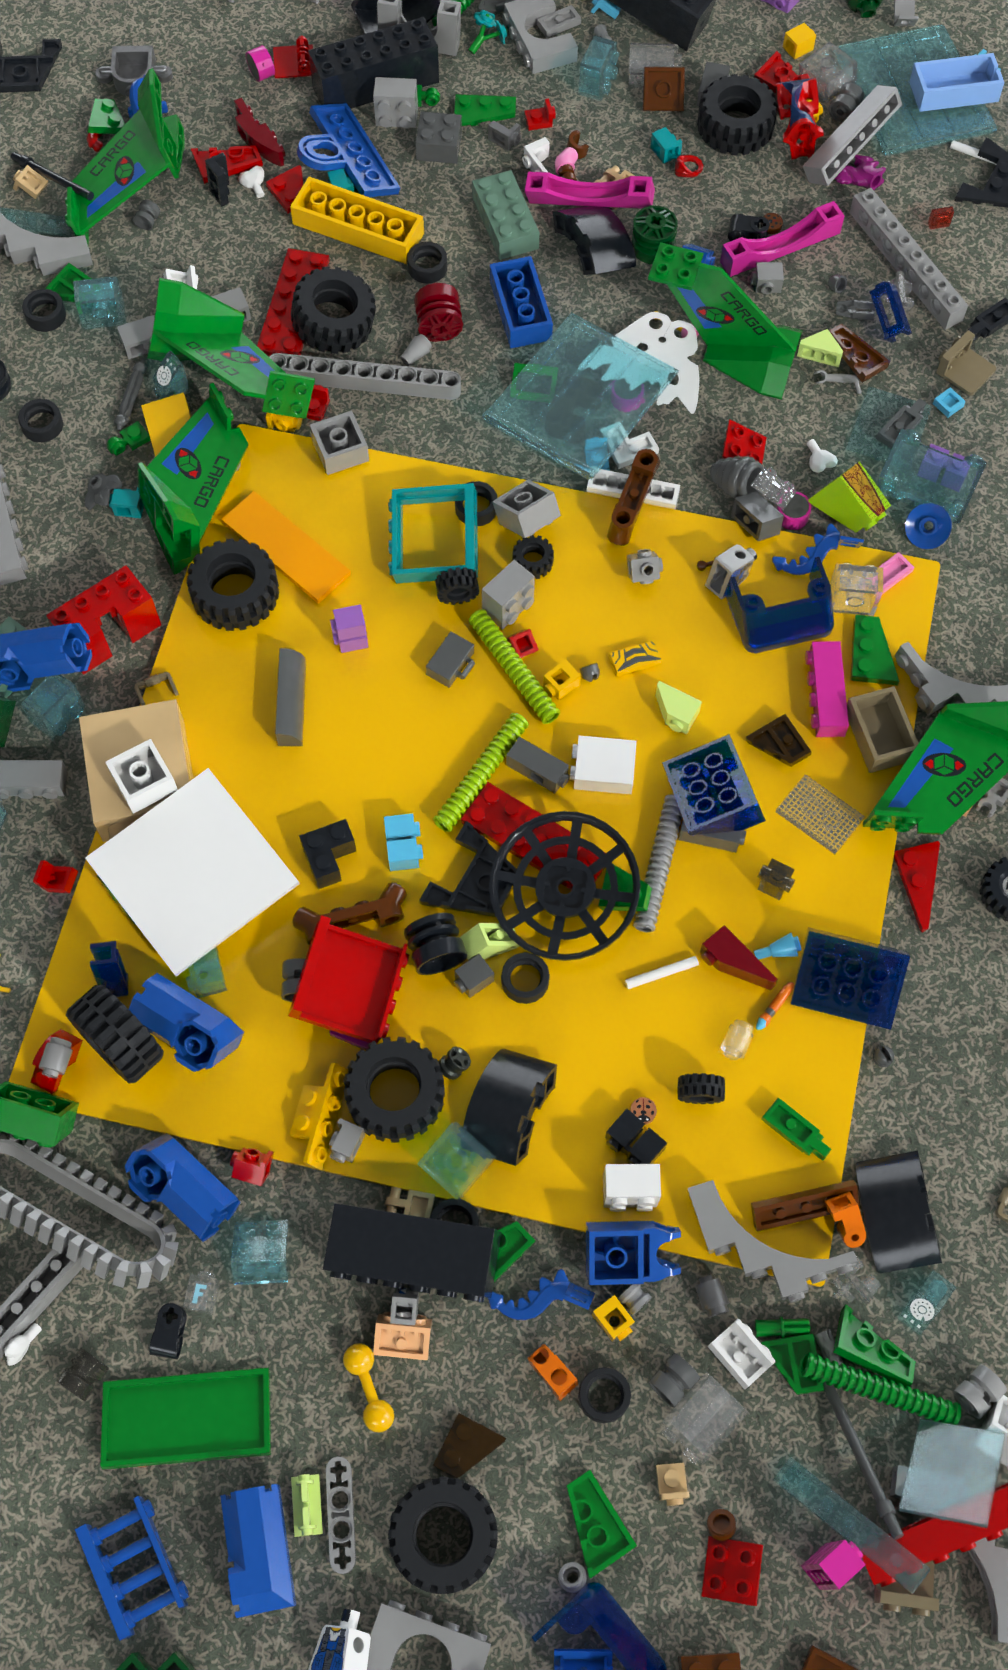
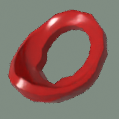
M680 155L675 161V175L678 177H697L702 172L704 165L696 156ZM684 162H694L697 164L698 169L692 172L686 167Z

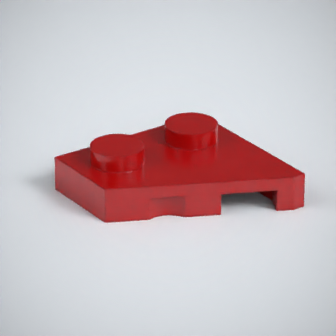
M300 165L266 181V187L285 211L290 213V206L303 186L302 168Z

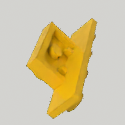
M337 1063L330 1064L324 1086L303 1085L290 1131V1136L294 1138L309 1139L303 1162L316 1170L323 1169L327 1158L329 1143L334 1132L335 1122L345 1089L344 1077L349 1072Z

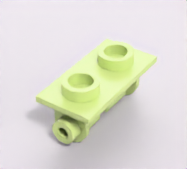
M304 1474L291 1477L294 1537L323 1534L319 1474Z

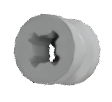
M632 1284L620 1295L618 1300L629 1307V1312L633 1316L652 1297L649 1293H644L641 1290V1284Z

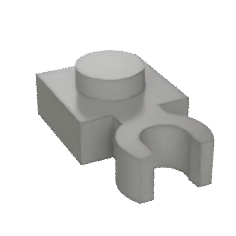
M1001 778L983 795L984 798L979 801L976 810L979 811L982 806H987L990 810L987 817H992L996 811V805L1002 807L1008 798V781Z

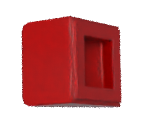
M524 629L506 637L507 642L515 649V653H518L519 658L539 650L530 629Z

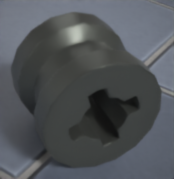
M452 1047L447 1052V1055H444L438 1063L441 1073L446 1078L454 1080L462 1074V1071L469 1068L471 1060L464 1049Z

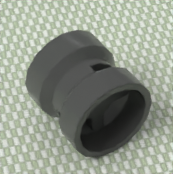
M143 200L139 205V211L133 217V222L138 228L150 231L154 226V220L160 214V208L150 200Z

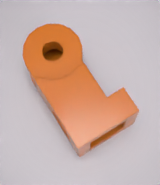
M850 1191L825 1200L830 1215L835 1222L838 1221L837 1231L844 1243L850 1248L861 1246L866 1240V1231L858 1203Z
M545 1344L541 1345L527 1358L531 1366L541 1376L559 1401L578 1385L577 1378Z

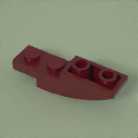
M242 97L234 100L237 114L235 117L236 127L241 138L248 146L256 145L260 156L280 167L284 166L283 157L286 156L282 144L277 143L275 132L270 130L266 123L260 124L257 118H253L250 105H246Z

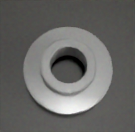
M569 1562L560 1569L558 1581L566 1592L577 1593L585 1587L587 1574L582 1565L576 1562ZM572 1573L578 1575V1579L574 1583L568 1581V1577Z

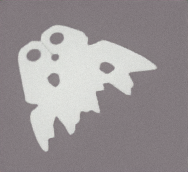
M650 312L613 336L611 342L614 348L608 346L597 348L578 368L580 372L587 368H591L594 371L602 365L611 364L606 374L601 378V381L625 379L626 383L630 385V391L635 390L646 381L652 386L658 383L660 385L657 399L658 406L663 403L669 404L675 397H678L691 414L696 410L699 393L698 365L691 362L687 357L694 355L697 351V335L694 326L682 320L671 322L669 316L665 314ZM657 318L662 321L663 325L659 329H653L649 326V321ZM679 327L685 328L688 331V335L684 338H678L674 335V330ZM660 337H665L666 341L664 343H661L658 339ZM640 343L648 345V349L645 352L636 353L637 345ZM669 375H678L679 381L677 385L668 383Z

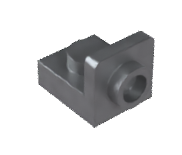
M494 120L488 125V140L507 151L513 145L516 146L520 142L521 134L518 123L510 130Z

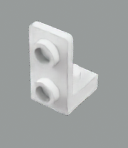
M546 137L524 146L523 164L527 169L530 168L532 172H548L541 163L549 157L550 142Z

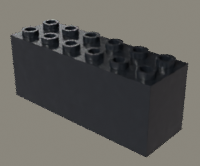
M716 0L609 1L687 52L706 27Z
M424 17L308 50L312 87L320 105L347 103L350 109L374 102L375 77L417 79V85H422V87L439 83L438 45Z
M335 1203L322 1270L330 1271V1277L352 1280V1275L357 1276L356 1281L378 1285L379 1279L383 1280V1286L404 1289V1285L409 1284V1290L429 1294L431 1288L437 1289L436 1295L457 1298V1293H462L465 1300L483 1303L484 1297H492L502 1232L492 1228Z

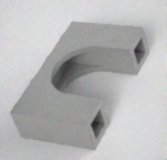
M378 0V30L407 22L402 14V0ZM441 0L437 12V26L431 28L430 31L438 45V53L456 56L460 45L461 2Z
M515 0L504 3L503 23L505 26L508 25L510 37L512 40L515 39L517 51L519 54H523L524 64L526 68H530L532 74L577 62L578 46L571 33L549 39H540L527 32L531 27L537 25L538 18L556 11V4L553 0Z
M389 1600L388 1605L381 1603L370 1635L367 1670H391L400 1646L408 1638L419 1634L434 1636L446 1646L451 1657V1670L484 1669L491 1643L486 1642L487 1635L471 1630L470 1635L459 1632L460 1625L444 1620L442 1625L431 1621L433 1615L420 1610H416L415 1615L404 1611L406 1605L393 1600Z

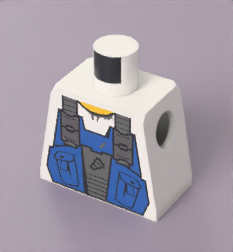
M343 1609L339 1626L325 1625L323 1627L308 1670H367L371 1637L368 1633L356 1630L360 1612Z

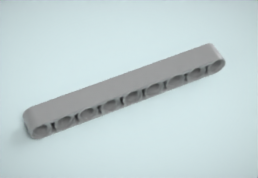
M274 353L269 356L286 373L315 378L314 385H321L323 387L455 400L461 395V377L454 371Z

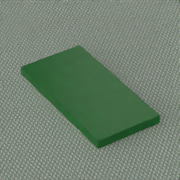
M269 1368L103 1382L100 1462L102 1470L271 1455Z

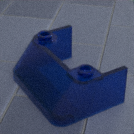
M815 557L809 575L811 581L807 587L809 598L767 608L762 598L758 595L748 594L742 596L735 576L730 577L726 598L742 643L747 651L760 653L823 638L831 634L834 627L832 591L820 557Z
M597 1582L585 1585L531 1636L534 1642H536L556 1622L569 1634H580L589 1625H592L627 1670H667L666 1663L608 1590Z

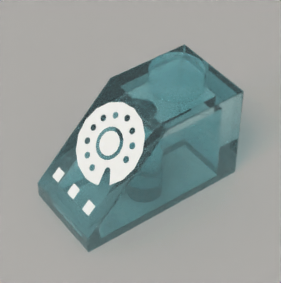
M172 351L167 352L153 376L155 385L153 390L159 399L183 392L184 394L190 392L183 364Z
M933 1270L924 1278L897 1318L921 1335L943 1308L956 1289V1286Z

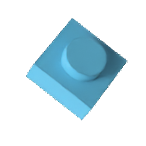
M950 387L934 399L933 405L949 418L963 408L966 401Z

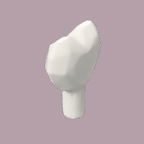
M256 165L249 171L240 173L238 177L239 182L247 188H252L257 198L264 197L265 194L261 187L264 179L263 168Z
M814 439L807 442V446L812 452L809 461L812 471L820 473L825 468H833L837 465L838 460L835 455L826 450H821Z
M33 1323L23 1335H17L9 1340L4 1348L9 1366L15 1365L22 1360L29 1348L30 1342L42 1331L38 1324Z

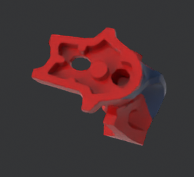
M808 74L800 75L798 80L790 81L788 77L779 78V83H776L777 109L780 120L790 117L787 130L782 136L783 142L790 146L791 160L801 156L810 158L815 151L816 139L824 136L823 129L817 126L813 116L819 110L816 78H810ZM798 139L802 141L800 144L797 143Z

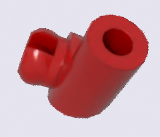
M89 133L86 138L87 144L94 151L98 152L103 146V143L98 140L102 134Z

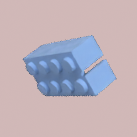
M994 53L916 62L913 65L909 81L919 112L999 102L1005 83L1000 69H998Z

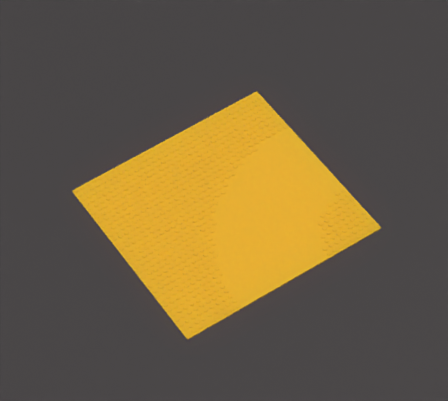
M239 424L237 427H240L245 436L248 448L241 460L239 470L235 472L218 505L219 510L215 511L200 540V555L203 548L206 546L211 547L214 545V542L219 540L221 543L227 542L226 539L239 541L240 538L223 525L221 519L255 491L351 571V575L318 604L275 568L279 584V598L276 600L274 610H269L270 615L265 620L261 618L259 624L254 627L249 625L246 626L247 629L245 630L234 628V631H226L225 627L221 629L213 627L212 622L207 624L196 613L188 591L187 576L189 574L187 568L150 676L169 672L179 695L175 696L167 679L151 687H146L142 698L145 705L177 700L185 723L193 779L209 768L296 877L299 885L178 976H175L138 926L118 907L97 878L98 874L88 861L85 860L8 1082L51 1094L30 1083L35 1069V1065L32 1062L44 1041L50 1035L62 1029L83 1041L76 1062L67 1067L58 1090L52 1095L79 1102L77 1114L162 1134L168 1133L171 1136L239 1152L243 1148H254L259 1150L260 1153L267 1154L270 1150L274 1152L273 1160L312 1168L303 1162L309 1139H298L290 1136L303 1085L324 1086L330 1064L337 1063L348 1070L351 1060L355 1061L357 1059L356 1053L361 1048L330 1036L329 1029L288 1016L292 1002L285 1001L281 997L282 983L286 981L282 977L283 962L295 958L306 959L310 946L307 944L305 933L293 927V917L301 907H306L319 915H324L338 907L349 908L360 901L366 900L371 902L378 900L388 883H397L407 893V897L401 905L404 918L401 921L381 927L379 919H374L343 929L402 948L404 943L408 944V940L404 936V929L414 921L428 915L451 913L455 917L456 926L459 929L457 937H461L478 923H499L497 918L493 916L420 904L419 899L430 881L453 893L474 859L475 852L456 843V837L464 826L461 823V819L457 820L455 826H452V831L447 832L440 829L434 823L433 818L438 816L439 810H443L442 806L447 804L446 801L448 798H451L455 788L460 787L459 783L464 781V776L468 775V771L472 769L473 764H477L476 760L481 758L480 755L485 752L487 746L489 747V743L493 741V737L497 735V732L502 730V725L506 724V720L510 718V715L518 713L529 724L520 737L568 764V775H570L571 766H576V759L572 758L573 744H578L579 735L637 741L632 795L574 789V780H570V778L564 788L560 787L556 793H553L506 766V757H504L500 766L495 768V772L491 774V778L487 780V783H491L542 815L560 811L580 812L606 822L628 843L639 868L640 880L643 882L648 871L647 867L650 864L649 859L651 858V851H653V844H655L654 839L658 830V824L660 823L659 819L662 816L661 811L663 810V803H665V796L678 795L685 799L686 804L682 813V819L680 820L681 825L679 826L678 837L675 841L673 858L670 861L671 866L668 868L669 874L665 882L666 887L663 889L664 895L661 896L663 899L660 903V910H658L659 915L656 917L655 931L642 932L633 926L634 921H636L635 916L638 913L636 911L630 925L620 938L601 952L583 959L571 961L542 958L547 964L550 974L548 989L542 998L528 1004L517 1003L510 999L504 992L501 983L502 969L506 961L515 954L530 953L520 946L485 960L494 972V982L471 998L465 992L461 993L454 984V980H456L455 970L468 962L467 958L458 966L445 972L420 975L416 972L412 960V953L414 951L407 947L406 953L409 954V959L405 969L401 968L399 976L403 977V981L399 991H395L393 999L396 1000V1005L392 1015L388 1014L386 1023L390 1024L386 1037H390L391 1041H397L398 1037H404L407 1043H411L414 1040L420 1043V1048H427L432 1053L433 1059H437V1061L444 1055H447V1052L452 1047H460L468 1053L471 1064L468 1069L462 1071V1074L457 1079H448L443 1075L445 1087L444 1105L442 1111L437 1114L438 1119L433 1125L429 1124L427 1126L428 1130L421 1135L418 1132L414 1134V1139L409 1141L406 1138H400L397 1143H391V1139L388 1138L380 1141L376 1139L375 1135L371 1134L369 1136L366 1134L352 1163L346 1160L344 1163H340L330 1158L332 1146L329 1145L327 1158L323 1169L320 1171L384 1186L397 1187L406 1191L410 1189L435 1194L436 1198L444 1200L450 1198L462 1199L474 1207L585 1233L586 1222L655 1221L665 1226L679 1227L681 1230L680 1238L663 1243L658 1250L743 1269L735 1246L730 1247L731 1252L724 1255L716 1256L715 1252L709 1254L689 1196V1187L713 1180L719 1196L729 1213L757 1240L773 1249L793 1256L810 1259H829L835 1224L831 1215L756 1231L753 1223L751 1203L841 1183L898 833L895 831V828L872 831L870 827H863V821L872 812L904 764L869 773L850 724L845 737H816V730L811 727V716L814 714V709L809 705V694L812 693V687L807 684V674L810 672V665H806L805 654L806 651L810 650L812 642L840 641L846 702L848 703L851 697L895 686L914 731L918 708L915 695L919 689L912 684L909 675L897 664L894 656L902 644L909 642L923 661L926 659L940 563L903 555L914 566L913 572L879 596L864 581L865 576L896 553L862 546L854 548L838 545L837 550L833 549L827 553L823 562L816 570L803 575H793L784 570L777 571L772 558L775 556L784 557L788 564L792 559H795L798 565L800 564V556L803 555L809 558L806 548L816 546L814 537L781 530L779 535L757 541L736 521L644 503L633 528L629 543L620 546L611 543L607 538L612 513L620 498L535 482L554 492L561 514L551 524L542 527L533 534L534 538H537L539 535L542 536V540L546 538L548 544L551 543L552 550H554L553 566L550 572L547 571L546 576L540 575V579L535 577L533 605L528 610L524 609L513 624H508L503 630L498 627L499 631L503 633V636L508 637L524 629L531 630L539 650L521 659L527 665V669L531 671V674L536 677L535 680L539 681V686H544V675L565 659L580 675V668L594 663L598 664L600 670L598 679H593L592 682L584 680L581 675L580 687L574 688L560 700L555 696L550 697L552 702L556 704V708L560 710V714L553 722L543 724L542 718H539L537 713L533 711V707L525 700V696L517 689V685L509 678V674L505 673L500 663L492 655V652L489 651L488 647L480 639V636L472 628L473 625L469 624L470 616L482 609V588L513 561L514 545H517L519 539L522 541L523 537L500 525L497 515L490 523L477 526V581L479 594L474 600L470 599V602L463 601V604L456 602L455 605H451V602L448 604H444V601L440 602L437 596L435 581L396 584L393 576H390V568L388 566V563L392 561V554L389 553L388 541L392 540V533L389 532L388 520L392 519V512L389 511L388 502L392 499V489L466 484L471 481H481L493 487L497 498L526 480L368 449V462L327 475L312 442V437ZM477 496V512L486 510L490 505L489 500L485 497ZM455 501L403 505V569L466 565L465 524L459 520L455 513ZM736 544L741 545L745 550L752 548L757 554V559L753 562L748 577L721 600L705 586L712 566H708L705 570L700 571L697 569V563L699 561H713L717 556ZM641 549H651V551H654L658 558L662 559L663 563L660 579L654 580L651 584L633 583L628 575L627 555L637 554V551ZM535 552L527 553L524 556L530 562H537L543 558L539 553ZM243 574L228 575L216 583L213 591L225 596L238 595L246 591L254 580ZM361 604L369 648L341 653L340 646L334 644L330 620L334 619L333 610ZM855 615L879 617L899 678L898 686L850 680ZM453 632L474 644V654L471 659H473L475 665L465 679L457 677L451 687L448 688L426 675V665L448 634ZM652 640L655 641L662 659L661 664L620 676L616 675L609 657L610 652ZM280 648L295 650L306 659L303 746H278L275 734ZM659 681L702 701L700 712L687 734L675 732L665 724L655 696ZM786 714L811 750V755L790 767L750 745L746 741V737ZM685 809L744 821L742 830L746 831L744 845L739 844L735 853L680 841L679 836ZM413 813L414 822H419L421 836L416 837L417 845L422 844L423 859H419V868L390 871L384 817ZM346 819L355 841L356 852L335 859L342 881L318 889L299 836ZM572 821L555 822L571 832ZM582 823L580 838L594 843L605 853L617 845L603 831ZM97 829L88 855L106 843L103 842ZM488 840V843L498 852L500 846ZM508 852L506 859L517 869L521 859ZM624 853L612 861V864L632 875ZM528 864L524 876L537 878L540 871ZM606 868L595 882L597 889H602ZM562 884L559 885L558 890L562 894H568L572 891ZM521 886L522 900L527 909L538 901L535 888ZM513 890L502 907L506 920L519 913L514 900ZM594 899L587 909L594 920H597L604 911L598 907L600 899ZM545 909L532 917L541 926L550 930L553 929L555 916L549 914ZM612 911L607 920L600 926V929L607 938L619 928L628 911ZM579 915L565 918L563 932L577 931L585 928L586 925ZM526 921L514 928L516 934L528 944L540 950L548 951L551 937L535 931ZM724 925L753 954L754 950L768 947L789 933H792L793 937L798 936L802 949L797 951L798 957L770 956L759 960L778 979L772 990L721 972L713 965L709 966L702 959L700 953L702 944ZM591 933L577 939H561L558 953H579L599 945V943ZM693 956H696L698 959V966L631 989H627L625 985V980ZM531 965L517 966L511 973V984L519 991H532L540 983V974ZM159 973L229 1017L244 1031L239 1047L212 1068H203L196 1072L191 1071L176 1061L174 1054L177 1051L175 1048H171L170 1045L151 1034L164 1051L163 1057L136 1083L129 1084L81 1036L66 1017L68 1008L94 985L100 984L129 1009L134 995L137 992L142 994L146 989L142 986L143 983L151 976ZM788 982H793V991L771 1018L770 1023L765 1028L757 1030L756 1024L759 1016L765 1012L779 991ZM381 1038L377 1044L383 1043V1039ZM501 1049H507L557 1064L555 1088L548 1095L541 1109L535 1108L531 1121H534L535 1124L530 1138L528 1155L516 1166L465 1150L460 1146L463 1124L474 1089L488 1063ZM402 1069L384 1071L374 1079L370 1086V1096L374 1104L388 1111H398L410 1106L419 1094L417 1078L412 1073ZM693 1073L715 1074V1076L724 1077L725 1100L714 1104H692L678 1100V1077L681 1075L685 1076V1074L692 1075ZM344 1093L335 1122L334 1132L340 1131L338 1125L340 1118L356 1125L349 1113ZM641 1097L649 1098L656 1105V1116L650 1124L643 1126V1131L632 1142L630 1147L632 1148L648 1128H651L667 1142L665 1150L653 1163L660 1164L661 1198L657 1207H653L652 1211L641 1212L637 1211V1207H626V1211L613 1212L610 1211V1208H604L603 1173L605 1165L629 1163L626 1160L628 1157L625 1153L621 1151L617 1153L607 1145L606 1131L626 1109L630 1111L631 1105L636 1099ZM777 1098H780L820 1130L819 1133L824 1137L822 1142L831 1148L830 1153L823 1161L813 1153L809 1156L804 1152L802 1153L761 1120L762 1116ZM767 1270L768 1275L774 1277L772 1270ZM811 1280L806 1281L808 1285L822 1287L825 1284V1280L812 1284Z

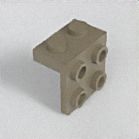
M968 330L962 337L959 335L954 340L949 350L945 349L941 353L936 373L967 395L972 396L995 373L996 366L970 349L975 334Z
M933 1560L923 1564V1570L908 1576L904 1572L895 1576L897 1581L890 1585L881 1587L879 1583L876 1584L874 1603L883 1604V1610L901 1612V1607L912 1608L913 1615L930 1617V1611H939V1599L933 1598L935 1567Z

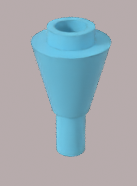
M789 933L768 947L754 950V955L758 960L770 956L798 957L797 951L802 949L798 936L793 937L792 933Z

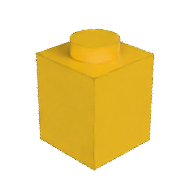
M802 23L785 32L783 48L795 60L814 50L816 34L805 23Z

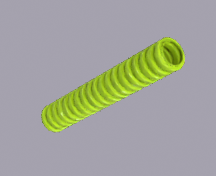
M481 609L474 612L469 618V624L473 625L472 628L480 636V639L488 647L489 651L492 652V655L500 663L505 673L509 674V678L517 685V689L525 696V700L533 707V711L537 713L539 718H542V723L548 724L553 722L560 714L556 704L548 697L544 688L539 686V681L535 680L536 677L527 669V665L519 658L518 653H515V649L511 647V644L507 642V638L503 636L495 622L487 615V611Z
M518 713L510 715V718L506 720V724L502 725V730L497 732V735L493 737V741L489 743V747L487 746L485 752L480 755L481 758L476 760L477 764H473L472 769L468 771V775L464 776V781L459 783L460 787L455 788L451 798L447 799V804L442 806L443 810L438 811V816H435L433 820L440 829L447 832L452 831V826H455L457 820L461 819V814L466 812L465 808H469L470 803L474 801V797L478 795V791L483 789L482 785H486L487 780L491 778V774L495 772V768L500 766V763L503 762L504 757H506L516 740L528 728L529 724L522 715Z

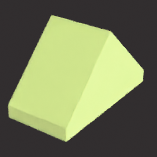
M826 329L802 339L797 356L839 367L843 350L829 330Z

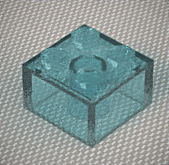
M594 35L580 64L579 95L602 101L604 95L609 94L611 80H615L618 73V68L616 67L619 58L617 42Z
M117 276L73 281L75 305L83 329L126 324L125 302Z
M62 675L46 677L21 703L31 724L52 740L57 736H61L67 730L68 724L73 719L81 716L85 707L76 685Z
M454 1122L448 1126L417 1164L458 1200L468 1192L496 1156L458 1122Z

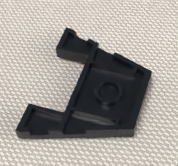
M43 39L42 55L2 57V44L0 41V93L41 91L62 49L61 39Z
M986 137L978 156L996 163V166L984 190L963 182L954 201H972L973 204L989 203L993 204V206L1008 208V152Z
M466 821L456 837V843L475 852L474 859L453 893L430 881L419 902L426 906L496 917L490 900L489 883L493 862L498 852L488 843V840L483 835H480L474 829V826ZM505 858L501 871L515 874L517 869ZM498 882L501 909L513 890L512 883Z

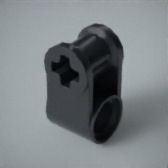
M735 214L730 219L728 239L730 241L741 237L757 239L758 234H760L759 239L767 238L770 223L767 218L762 216Z
M167 1303L160 1308L155 1330L150 1341V1355L176 1360L179 1358L187 1320V1314L182 1307L174 1303ZM174 1311V1313L178 1314L177 1320H168L167 1315L172 1314Z

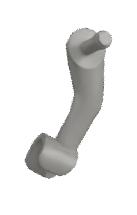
M818 370L813 373H820L822 375L821 381L815 382L816 384L824 383L825 381L855 383L856 393H862L859 384L860 379L856 375L827 374L824 370Z

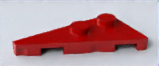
M939 841L894 851V860L921 932L929 928L940 848Z

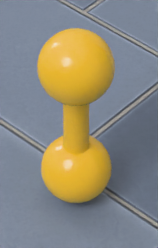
M362 1343L353 1344L345 1351L343 1363L349 1373L359 1376L367 1398L368 1405L363 1412V1421L369 1430L377 1433L384 1432L391 1427L394 1421V1410L388 1402L378 1399L369 1373L374 1364L372 1350Z

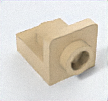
M28 165L23 171L19 169L13 177L15 181L13 189L17 191L20 187L34 199L40 195L48 184V180Z
M684 1463L656 1465L659 1501H666L667 1506L684 1505L683 1499L690 1498L689 1491H687Z

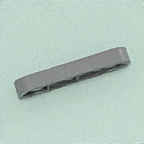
M337 1456L332 1458L326 1465L330 1565L335 1572L346 1574L352 1571L356 1565L352 1468L347 1459ZM336 1462H341V1466L347 1468L346 1472L342 1473L341 1479L342 1483L348 1481V1487L337 1486L331 1489V1483H337L336 1474L331 1473V1468L336 1467ZM339 1491H343L348 1495V1503L341 1509L336 1508L332 1502L334 1494ZM340 1521L347 1522L350 1528L348 1536L343 1539L337 1538L334 1534V1526ZM351 1541V1548L345 1547V1555L351 1557V1562L346 1564V1569H341V1565L335 1563V1558L340 1557V1547L334 1549V1542L343 1544Z

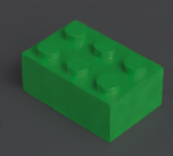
M5 1081L0 1084V1132L10 1133L12 1137L19 1140L30 1139L36 1141L42 1147H54L72 1132L79 1102Z

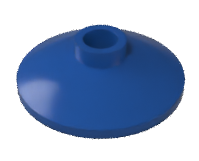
M925 503L915 507L909 513L905 523L908 539L912 544L922 549L939 547L948 539L952 529V522L948 512L940 505L934 503ZM927 521L933 523L931 530H927L924 526Z

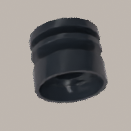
M436 913L425 916L409 924L404 929L405 939L408 940V948L414 951L412 953V960L418 974L432 975L445 972L466 960L467 952L463 940L457 937L459 929L456 926L455 917L451 913Z

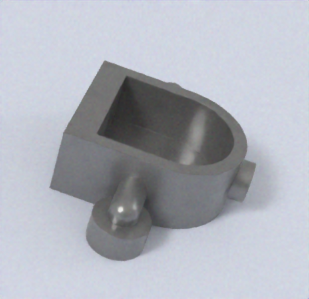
M153 45L112 46L111 66L99 67L95 72L99 83L106 84L113 79L117 91L128 97L132 83L136 79L143 78L151 68L154 69L159 81L162 83H167L173 78L172 69L169 66H156Z

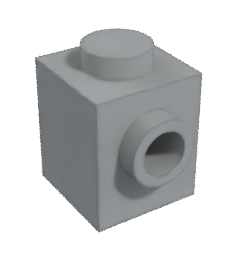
M757 262L755 271L751 273V285H755V293H781L784 281L783 263Z

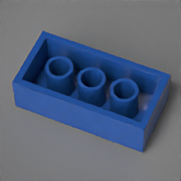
M528 256L490 264V284L510 349L551 341L553 322L532 257Z

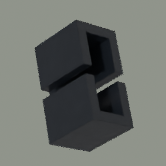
M628 1109L621 1114L606 1131L605 1138L608 1140L606 1142L607 1145L617 1153L619 1151L625 1153L629 1164H653L665 1150L667 1142L651 1128H648L631 1148L630 1145L643 1131L645 1123Z

